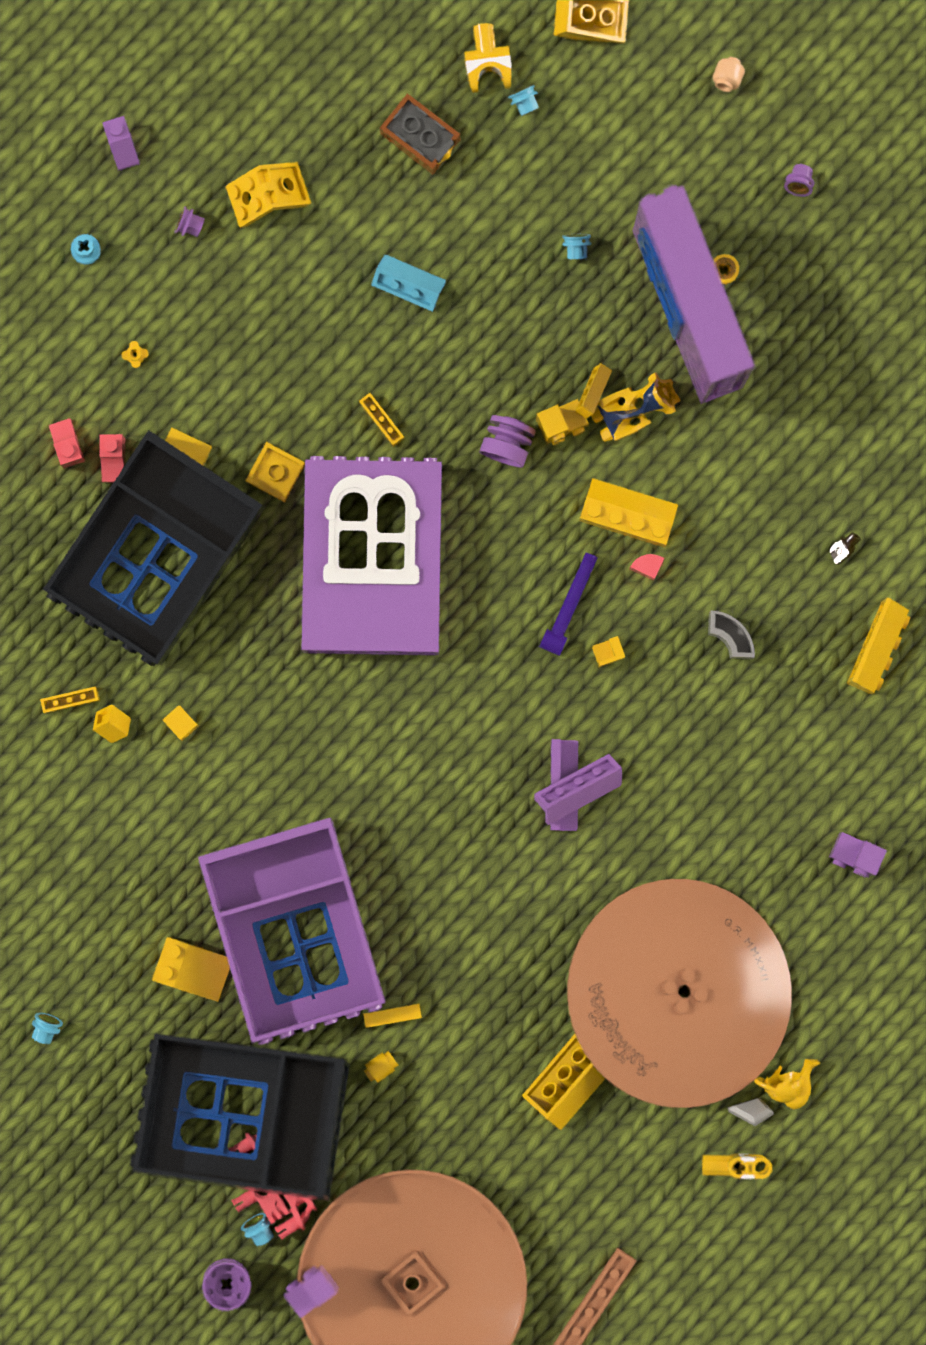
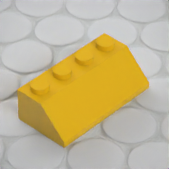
M592 478L579 521L665 548L678 504Z
M888 597L881 601L847 681L848 685L869 694H873L875 690L879 691L884 682V679L881 678L884 669L888 671L893 660L890 657L893 649L897 650L902 639L899 637L902 628L906 629L910 617L907 616L909 612L907 608Z
M574 1034L522 1096L548 1121L562 1130L605 1078L587 1058Z

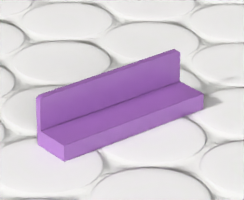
M551 740V785L578 771V741ZM578 809L551 823L550 830L576 831L578 829Z
M608 754L535 793L534 800L545 811V822L547 825L622 785V768Z

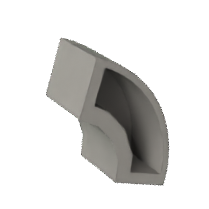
M711 610L709 612L708 635L717 637L724 642L729 650L730 659H754V645L745 627L734 617L723 612Z

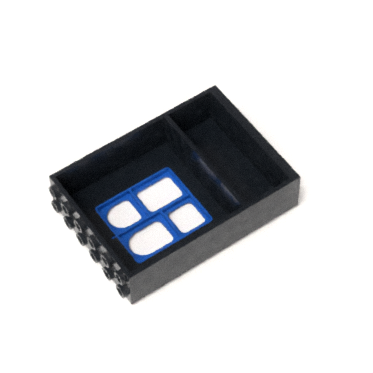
M148 430L43 590L48 593L46 597L60 605L62 602L66 604L65 609L71 614L78 617L80 615L84 616V622L96 629L100 627L105 630L103 635L116 642L118 639L122 641V647L132 654L138 652L143 655L141 660L150 666L162 665L256 524L265 507ZM138 522L143 523L160 536L158 542L141 566L135 565L119 553L120 547ZM168 543H173L190 555L189 562L178 577H174L156 564L157 558ZM111 562L118 563L134 576L129 586L119 594L107 592L102 585V576ZM153 573L167 582L171 589L155 612L141 614L134 608L133 596L146 575Z
M155 1034L154 1039H151L149 1045V1052L152 1053L151 1061L147 1062L145 1075L148 1076L147 1085L144 1084L142 1088L144 1104L143 1108L140 1107L138 1112V1121H141L140 1128L136 1130L134 1136V1144H137L136 1153H132L130 1167H133V1172L139 1175L323 1201L330 1200L350 1064L345 1059ZM204 1080L216 1083L212 1109H198L188 1103L186 1092L193 1082ZM233 1084L261 1088L263 1090L260 1114L258 1116L224 1112L223 1102L226 1086ZM190 1118L220 1121L222 1126L218 1147L210 1149L186 1144L180 1136L182 1124ZM239 1123L257 1127L255 1149L252 1154L228 1150L232 1124Z

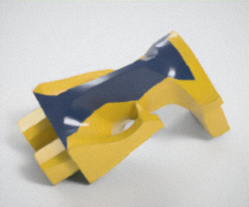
M655 372L648 378L649 383L644 388L633 391L631 387L599 400L598 407H596L591 417L595 423L605 421L607 427L600 431L603 441L621 440L651 424V421L646 418L645 414L652 411H661L665 414L676 412L675 404L681 400L674 391L672 380H661ZM621 397L625 398L624 405L618 404V400ZM638 398L643 399L641 408H636ZM637 417L640 419L637 425L630 424L632 418Z

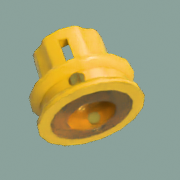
M728 254L718 255L713 259L721 283L729 284L733 282L739 273L738 261ZM719 267L722 269L727 267L728 274H721Z

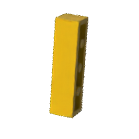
M602 363L594 367L575 412L586 419L594 414L612 372L611 369Z
M371 393L359 401L393 447L404 439L402 433Z
M91 687L43 698L40 701L43 713L46 714L98 702L100 699L97 687Z
M419 1003L363 1013L366 1028L422 1018Z

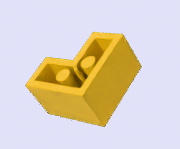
M578 399L560 407L557 404L537 413L536 421L546 444L552 442L553 445L565 441L567 435L573 434V436H577L586 431L585 428L589 424L587 419L575 412L579 403Z

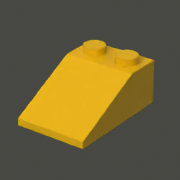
M557 0L554 36L576 40L625 43L629 0Z
M167 937L152 980L219 1002L230 971V965L227 956L173 937Z

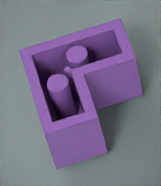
M839 832L829 858L834 859L833 864L844 869L846 865L854 868L853 873L869 878V876L877 874L887 850Z
M314 1265L304 1273L303 1280L298 1282L296 1279L286 1287L287 1292L284 1297L300 1318L316 1306L319 1307L337 1293L338 1285L323 1265L318 1268Z

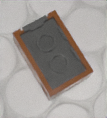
M408 93L380 127V134L432 175L445 160L450 158L452 150L460 142V133Z

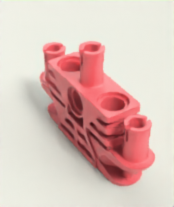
M245 1133L246 1138L229 1147L228 1150L232 1152L239 1150V1153L247 1154L255 1149L257 1135ZM248 1190L237 1198L232 1199L234 1206L243 1201L242 1204L236 1207L239 1213L258 1201L271 1224L275 1223L277 1219L283 1218L284 1215L292 1213L293 1217L275 1227L277 1233L286 1228V1231L279 1234L282 1240L300 1228L304 1231L306 1229L305 1224L312 1210L317 1211V1207L312 1199L284 1195L291 1206V1209H289L281 1195L273 1193L261 1195L258 1191ZM306 1202L308 1205L300 1214L298 1206Z

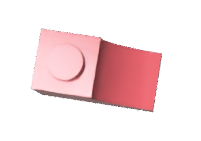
M71 419L49 425L60 465L63 468L85 462Z
M122 434L100 435L103 483H114L125 466V437Z

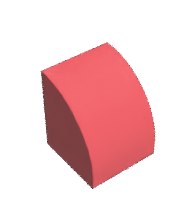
M655 554L643 555L637 558L629 569L654 581L664 558Z

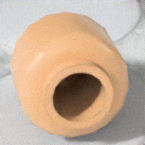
M728 57V59H721L718 62L712 79L719 90L731 92L739 88L745 69L737 58Z

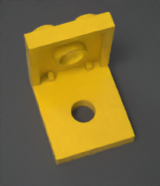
M297 162L259 165L226 185L240 228L247 227L274 210L300 208L311 204Z

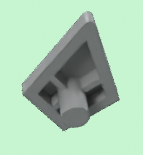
M760 1097L728 1107V1112L753 1126L774 1115L773 1111Z

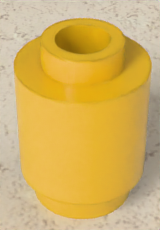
M389 1051L386 1053L382 1052L365 1064L367 1069L364 1070V1073L371 1082L375 1080L379 1083L393 1073L399 1065Z

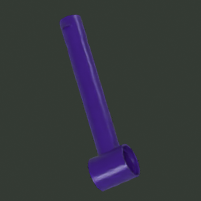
M585 553L552 630H546L540 643V648L560 656L567 641V637L564 634L588 582L590 573L598 559L596 556Z

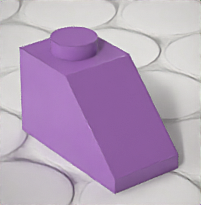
M124 116L102 122L118 170L140 164Z

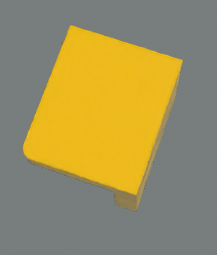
M618 636L592 647L599 667L625 659Z
M110 705L96 712L93 730L110 743H114L128 736L131 718L114 705Z
M177 706L163 719L181 741L199 727L181 706Z

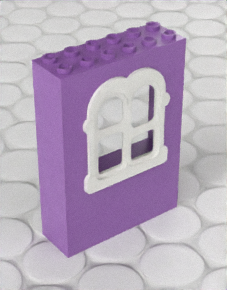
M311 456L310 460H305L302 604L303 653L439 655L442 462H437V458H424V462L414 461L415 458L410 457L401 458V461H392L390 457H379L378 461H370L369 457H356V460H347V457L335 456L333 460H324L323 456ZM356 492L365 497L368 504V518L366 521L340 520V502L346 494ZM387 493H396L405 502V531L403 533H379L377 531L378 501ZM341 531L367 532L366 568L342 569L339 567V533ZM380 542L403 543L405 545L404 568L378 569L376 567L377 544Z

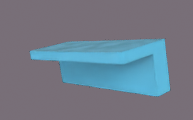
M384 255L376 269L371 285L433 311L446 280L393 257Z

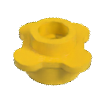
M132 341L129 344L130 347L122 352L123 360H128L132 367L138 368L144 358L148 357L149 353L146 349H142L138 342Z

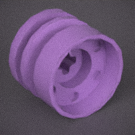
M492 415L490 422L495 426H488L487 431L495 435V438L484 437L479 453L495 461L523 468L528 452L520 448V445L530 446L532 441L527 437H534L536 430L520 420L507 416Z
M223 1258L213 1262L203 1276L202 1289L204 1296L211 1306L219 1310L229 1311L238 1308L246 1301L250 1294L251 1282L248 1271L242 1263L234 1259ZM230 1278L232 1287L226 1286L222 1288L221 1280Z

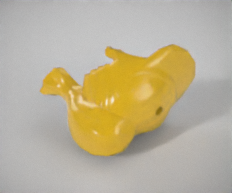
M805 1059L800 1073L792 1071L780 1075L782 1066H779L769 1078L757 1077L754 1081L765 1089L773 1100L785 1103L791 1109H799L809 1099L811 1093L810 1073L820 1062L814 1059Z

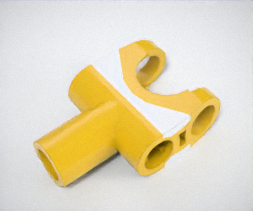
M483 23L474 26L476 50L464 52L466 72L472 93L479 92V79L484 73L489 71L495 72L501 77V80L504 81L505 89L511 88L509 46L496 47L493 24Z
M735 1153L731 1155L702 1156V1175L763 1179L768 1177L772 1171L770 1161L760 1154ZM758 1162H765V1167L763 1170H755V1166ZM736 1163L740 1164V1167H738V1169L734 1167Z

